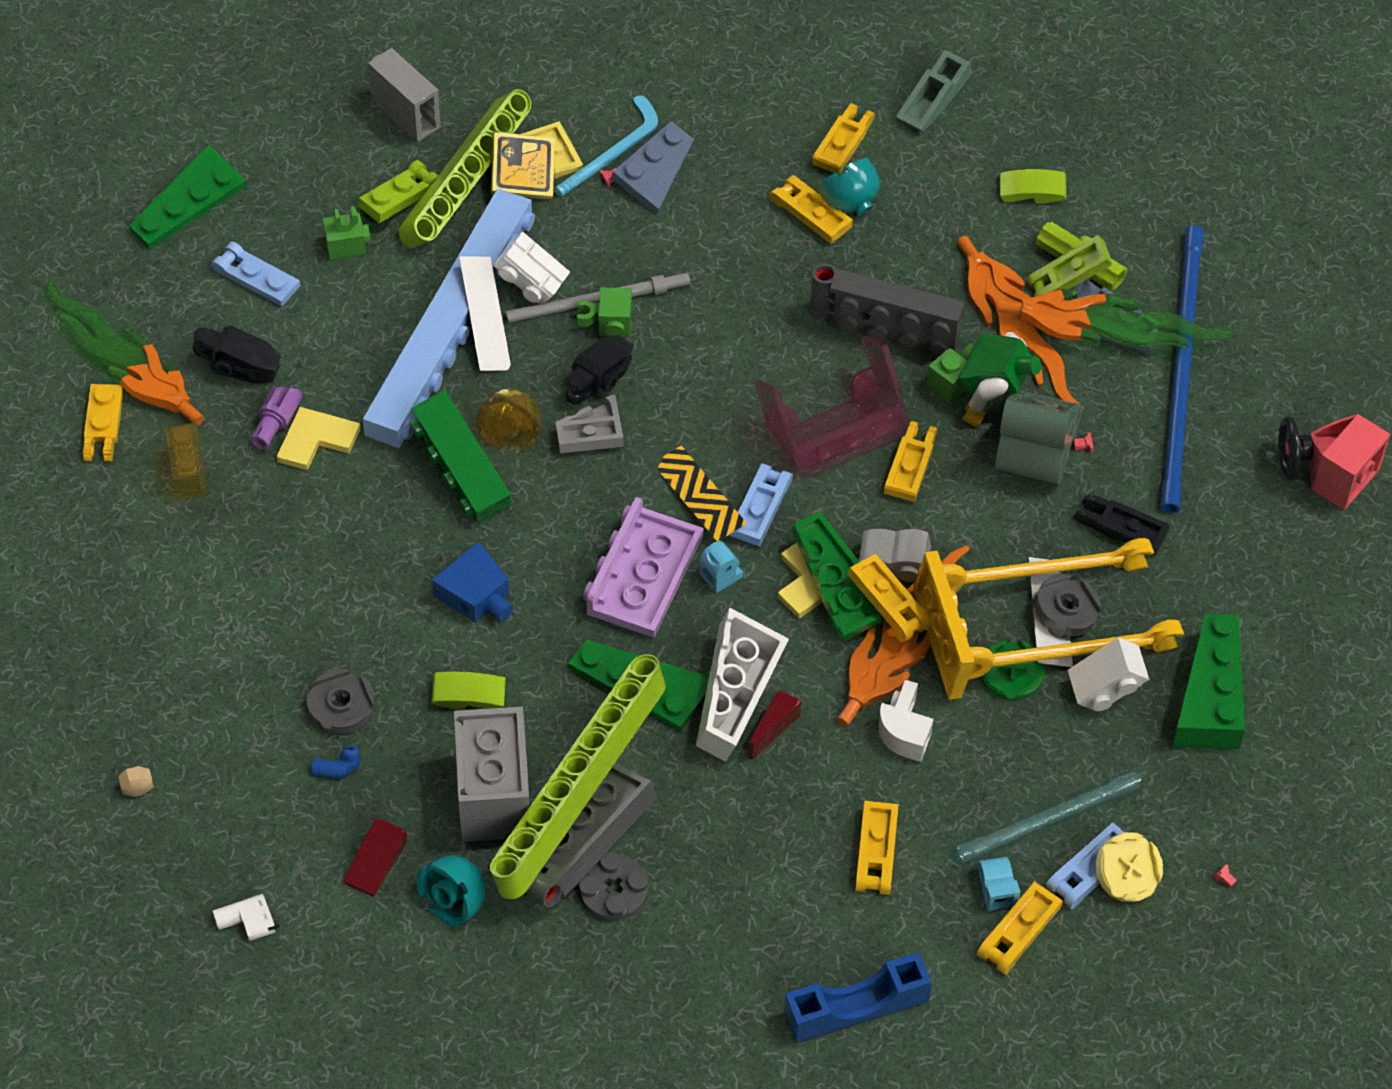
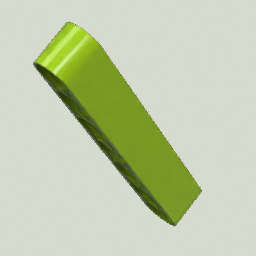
M520 89L513 90L493 102L400 226L399 237L405 246L409 248L419 247L437 237L492 163L494 132L513 134L530 112L531 99L525 91Z

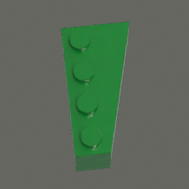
M1205 614L1172 747L1240 749L1245 732L1239 615Z

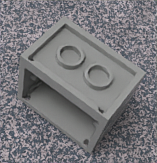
M523 707L454 711L462 842L507 839L530 807Z

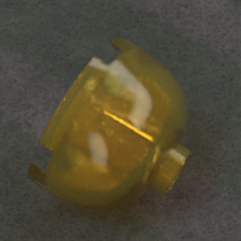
M506 388L494 392L483 402L476 418L477 424L479 422L482 430L480 433L481 437L491 447L506 450L505 444L521 448V452L527 451L535 443L543 423L542 412L537 401L529 393L516 388ZM520 429L523 430L522 437L518 441L507 443L502 439V436L507 438L514 437Z

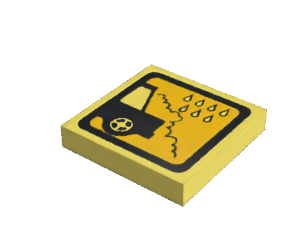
M494 132L491 194H495L499 188L522 197L552 199L555 138Z

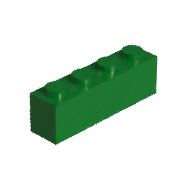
M446 390L411 408L412 420L409 423L418 439L423 437L428 447L425 449L434 465L439 463L444 470V473H442L443 480L450 491L455 489L461 498L458 500L459 505L467 517L472 515L474 520L479 523L511 506L510 492Z

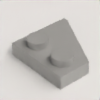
M615 395L606 397V403L595 409L587 406L579 410L577 414L567 416L556 422L560 454L624 447Z

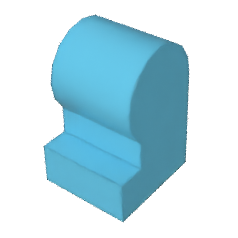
M717 541L711 544L701 554L699 574L715 593L743 577V571L738 567L740 563L738 558L724 542Z
M1005 856L978 861V874L987 911L1012 908L1019 900L1021 892L1017 880L1013 878L1009 859ZM1007 898L1002 902L994 901L996 899Z

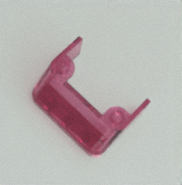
M867 335L862 337L861 340L869 367L856 373L852 379L851 391L854 400L801 422L797 412L792 407L783 403L778 388L761 380L754 382L767 427L795 470L805 475H813L894 441L907 432L909 417L888 344Z

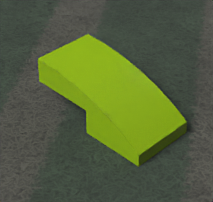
M1045 169L1001 172L1000 197L1003 202H1015L1034 198L1037 204L1066 200V174L1061 171Z
M435 672L433 675L431 705L453 710H465L467 705L481 709L503 708L506 677L474 672Z

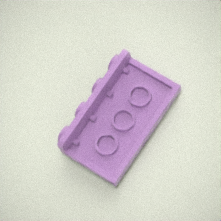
M636 497L631 506L627 505L621 518L622 526L619 531L614 530L608 546L610 550L606 557L601 556L596 568L597 576L594 583L588 582L583 600L587 601V615L655 638L699 546L704 528L643 508V499Z

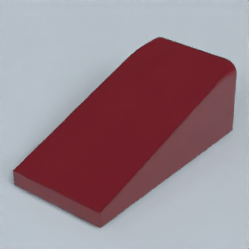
M780 690L776 692L748 742V758L753 760L800 717L802 703L800 699Z
M376 818L343 882L374 897L407 844L406 831L380 818Z

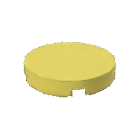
M1124 832L1108 838L1100 847L1096 858V875L1101 887L1111 897L1121 902H1136L1151 896L1163 875L1162 858L1157 847L1138 833Z

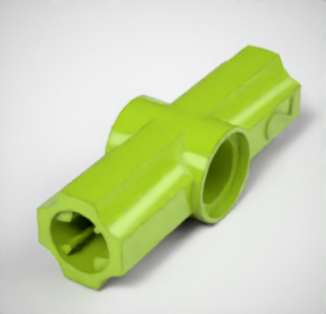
M1047 222L1036 238V245L1059 258L1092 238L1088 236L1077 238L1055 223ZM1111 259L1113 263L1111 266L1093 275L1090 279L1113 291L1122 283L1128 269Z

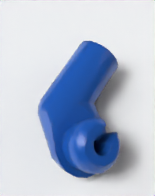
M349 745L343 748L341 756L335 761L314 758L311 774L341 779L359 767L361 762L359 757L360 751L357 747Z

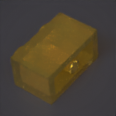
M197 422L165 427L176 500L208 495Z

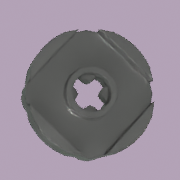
M1057 574L1045 579L1033 599V606L1038 618L1049 628V632L1058 638H1063L1066 635L1079 636L1089 632L1097 621L1101 609L1100 598L1093 587L1083 580L1080 583L1070 580L1072 576L1067 574ZM1062 601L1066 604H1072L1074 606L1072 610L1065 608L1062 605Z
M345 669L328 671L320 675L313 682L314 687L310 690V693L308 691L307 708L309 716L313 723L327 734L354 732L372 719L375 707L374 691L370 682L362 675L358 677L357 675L350 674V670ZM342 696L343 700H350L342 707L333 705L336 703V698Z
M607 852L579 882V893L583 906L590 914L602 920L612 921V919L618 920L623 918L624 920L631 918L644 907L647 901L648 876L636 861L620 856L616 852ZM609 882H619L622 892L614 891L609 894L607 893L608 886L606 884Z

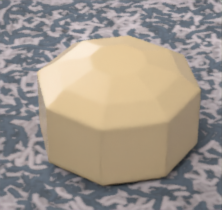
M140 766L128 768L118 776L123 795L131 797L145 795L154 787L150 769Z

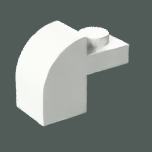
M905 680L901 692L895 690L890 705L881 704L879 734L883 743L891 751L921 762L932 735L934 719L912 712L917 697L918 683Z

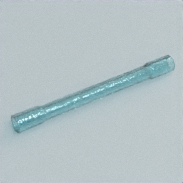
M1135 769L1106 781V783L994 832L975 837L952 848L953 854L956 858L960 857L958 861L960 866L968 864L1002 846L1106 801L1118 799L1141 789L1143 786L1141 777Z

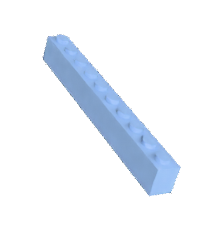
M499 188L496 190L365 414L363 426L366 437L400 448L404 439H411L414 433L409 423L412 420L411 408L429 399L432 391L437 392L443 380L442 373L445 368L450 369L453 366L458 345H464L469 336L471 319L459 256L491 257L496 283L499 270L493 264L513 238L522 231H530L533 226L535 214L532 213L531 199Z

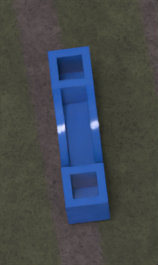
M918 952L886 962L874 975L851 986L826 988L817 983L785 993L784 1014L794 1040L797 1043L929 1002L932 982Z

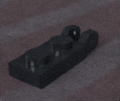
M1092 494L1084 497L1083 505L1090 510L1102 514V516L1087 511V509H1079L1074 515L1076 522L1125 543L1138 538L1149 539L1154 551L1152 555L1155 556L1170 529L1168 523L1114 500L1109 501Z

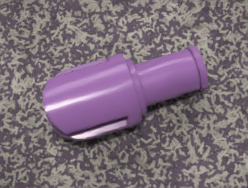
M276 386L271 388L258 412L260 423L249 439L255 448L261 450L263 446V450H267L277 430H283L287 427L302 400V392L299 389Z

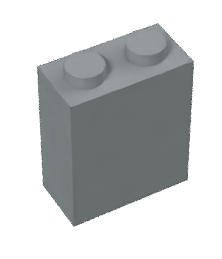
M390 48L368 62L371 101L417 143L441 127L438 89L403 57Z

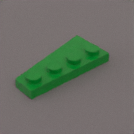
M208 145L129 225L130 232L144 246L151 249L247 187V182Z
M821 511L795 523L792 528L793 536L840 642L842 643L885 621L884 617L847 575L850 567L859 563V560Z
M586 640L568 663V669L611 692L629 664L640 655ZM659 661L666 689L649 715L681 732L704 702L709 676Z

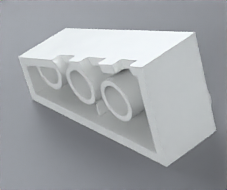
M731 608L728 609L719 625L696 742L697 747L725 762L736 747L789 640Z

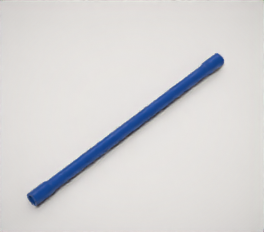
M1199 226L1187 227L1184 239L1183 253L1185 256L1165 477L1162 484L1160 510L1168 513H1178L1180 510L1182 488L1180 481L1199 263L1204 230Z

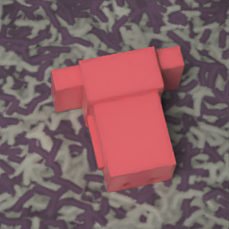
M615 169L610 171L600 170L601 181L605 182L607 187H610V183L614 182L611 176Z
M1087 433L1085 438L1074 439V450H1089V453H1093L1094 441L1092 440L1091 433Z
M1227 864L1217 868L1218 871L1213 875L1217 881L1220 880L1227 887H1231L1237 881L1228 872L1229 866Z

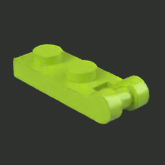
M416 160L406 171L359 197L358 207L378 223H381L420 200L438 175L435 172L427 171L426 165Z
M1097 235L1029 275L1028 283L1030 288L1035 290L1034 297L1055 290H1062V293L1111 266L1113 263L1104 240Z

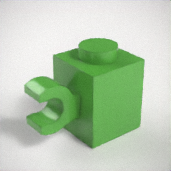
M354 206L350 207V214L339 215V210L334 209L333 217L323 218L329 260L366 255L365 243L371 242L368 224L362 225L360 212L357 213Z
M600 287L599 303L579 301L578 313L587 314H577V326L589 327L596 321H599V336L619 335L621 337H630L632 288Z
M969 344L960 355L953 349L948 348L928 366L926 387L949 404L966 391L959 377L975 346Z

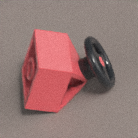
M1356 414L1325 425L1311 434L1299 435L1295 420L1290 416H1286L1280 423L1278 434L1282 471L1288 480L1293 481L1299 476L1301 460H1309L1312 490L1345 510L1380 470L1391 434L1361 415Z

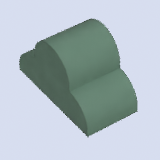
M1023 390L1006 399L1000 427L1001 437L996 456L995 470L1059 485L1068 460L1071 444L1078 428L1083 405Z

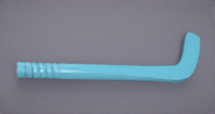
M636 96L633 98V101L645 122L627 137L554 188L557 195L563 197L656 130L658 126L657 114L651 103L644 96Z

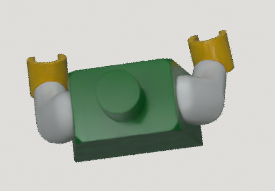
M1007 332L1004 336L981 334L959 377L971 397L970 402L966 406V414L962 419L975 428L982 422L985 416L983 409L989 400L998 396L1016 394L1020 391L1027 375H1038L1040 373V358L1032 356L1026 342L1013 332Z

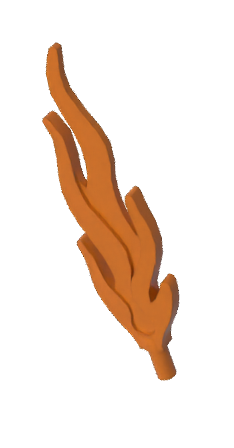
M962 236L958 239L957 244L967 257L966 264L969 271L968 296L973 306L982 316L986 327H991L992 311L986 298L992 302L995 310L998 299L1023 302V298H1032L1021 291L1024 289L1025 283L1016 272L1004 264L991 259L983 251L978 252L968 236ZM996 312L1000 336H1004L1007 332H1013L1023 339L1028 350L1038 356L1045 365L1056 395L1061 400L1080 404L1067 390L1062 357L1044 341L1035 326L1025 320H1021V315ZM1040 370L1038 375H1033L1038 387L1043 385L1042 370Z
M964 546L951 552L942 561V564H956L970 550L969 546ZM914 582V583H913L911 586H909L906 590H907V591L912 595V597L915 599V595H914V591H913L914 584H915V582ZM907 613L902 615L906 621L910 620ZM885 620L879 650L874 657L868 659V655L874 645L876 630L875 627L868 629L866 637L852 654L850 660V692L847 705L836 719L839 725L848 727L860 709L864 710L868 705L893 695L895 690L899 691L903 687L905 680L909 681L910 673L908 671L899 675L896 674L915 665L926 656L931 648L927 633L919 644H916L919 631L914 632L913 637L909 640L900 642L894 635L893 628Z

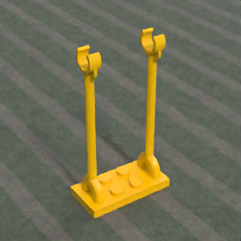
M1146 538L1134 539L1125 543L1114 552L965 571L956 564H942L938 551L925 552L913 591L917 603L931 620V626L926 631L948 699L962 698L968 680L984 675L992 667L1092 654L1117 638L1111 637L994 654L988 648L970 647L966 637V622L964 618L959 616L957 610L958 600L955 593L964 584L1107 565L1124 568L1126 571L1148 568L1144 554H1154L1150 540ZM1166 620L1154 625L1145 633L1118 637L1139 647L1153 649L1155 652L1160 653L1179 649L1174 636L1182 637L1185 634L1180 621Z

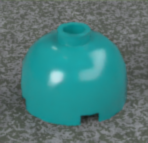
M869 158L859 159L845 166L847 170L839 175L835 172L819 185V193L831 207L841 210L846 215L855 212L857 216L866 213L873 207L871 202L878 195L880 177Z
M458 855L441 856L418 871L416 884L420 898L425 895L427 900L439 909L427 908L447 926L456 927L460 923L463 924L481 909L486 896L485 882L480 869L469 860ZM463 900L462 907L460 909L453 911L457 907V905Z

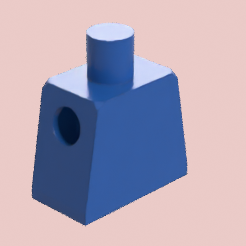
M479 543L475 544L432 579L433 595L474 622L480 620L488 612L499 621H504L513 611V606L505 600L509 596V580Z

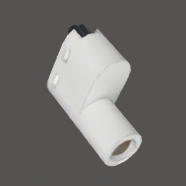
M263 894L212 910L218 930L242 923L249 941L275 933V929L280 927L278 920H272Z

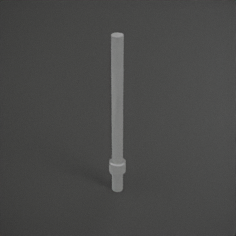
M688 273L665 278L664 275L650 277V281L617 288H632V297L654 293L655 296L667 293L668 289L690 285V277ZM600 291L505 311L508 323L578 309L579 301L599 303Z

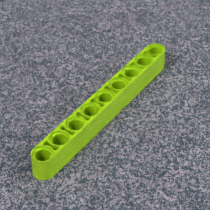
M649 654L640 655L629 664L490 864V871L501 897L510 900L516 899L528 890L664 693L666 683L659 660L655 656Z

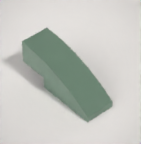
M944 50L932 70H926L897 114L896 119L923 132L933 123L971 76L972 68L970 62Z

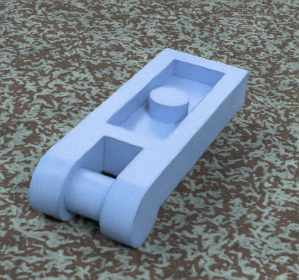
M230 242L224 248V254L217 256L211 263L214 271L281 307L300 287V280L249 254L235 242ZM234 260L240 263L237 267L231 265Z
M763 463L760 465L738 511L747 524L731 533L730 537L759 547L761 546L778 507L792 482V473L786 471L780 473L772 470V466ZM769 482V483L775 484V486H772V485H769V484H766V483Z
M1111 823L1048 880L1046 888L1053 894L1057 892L1064 898L1063 903L1073 910L1083 901L1084 897L1100 884L1096 875V858L1100 847L1108 838L1124 832L1114 823ZM1070 878L1079 883L1075 888H1072L1067 883Z

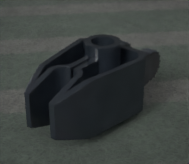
M231 325L225 326L222 332L207 329V327H199V329L194 331L193 353L198 355V357L201 356L203 359L211 361V369L216 374L254 384L274 381L280 368L281 355L268 342Z
M615 335L603 337L581 352L572 364L574 372L568 377L567 385L570 388L566 390V401L576 405L582 403L590 396L600 399V389L604 392L612 391L618 380L627 372L632 360V355L630 354L634 345L621 336Z

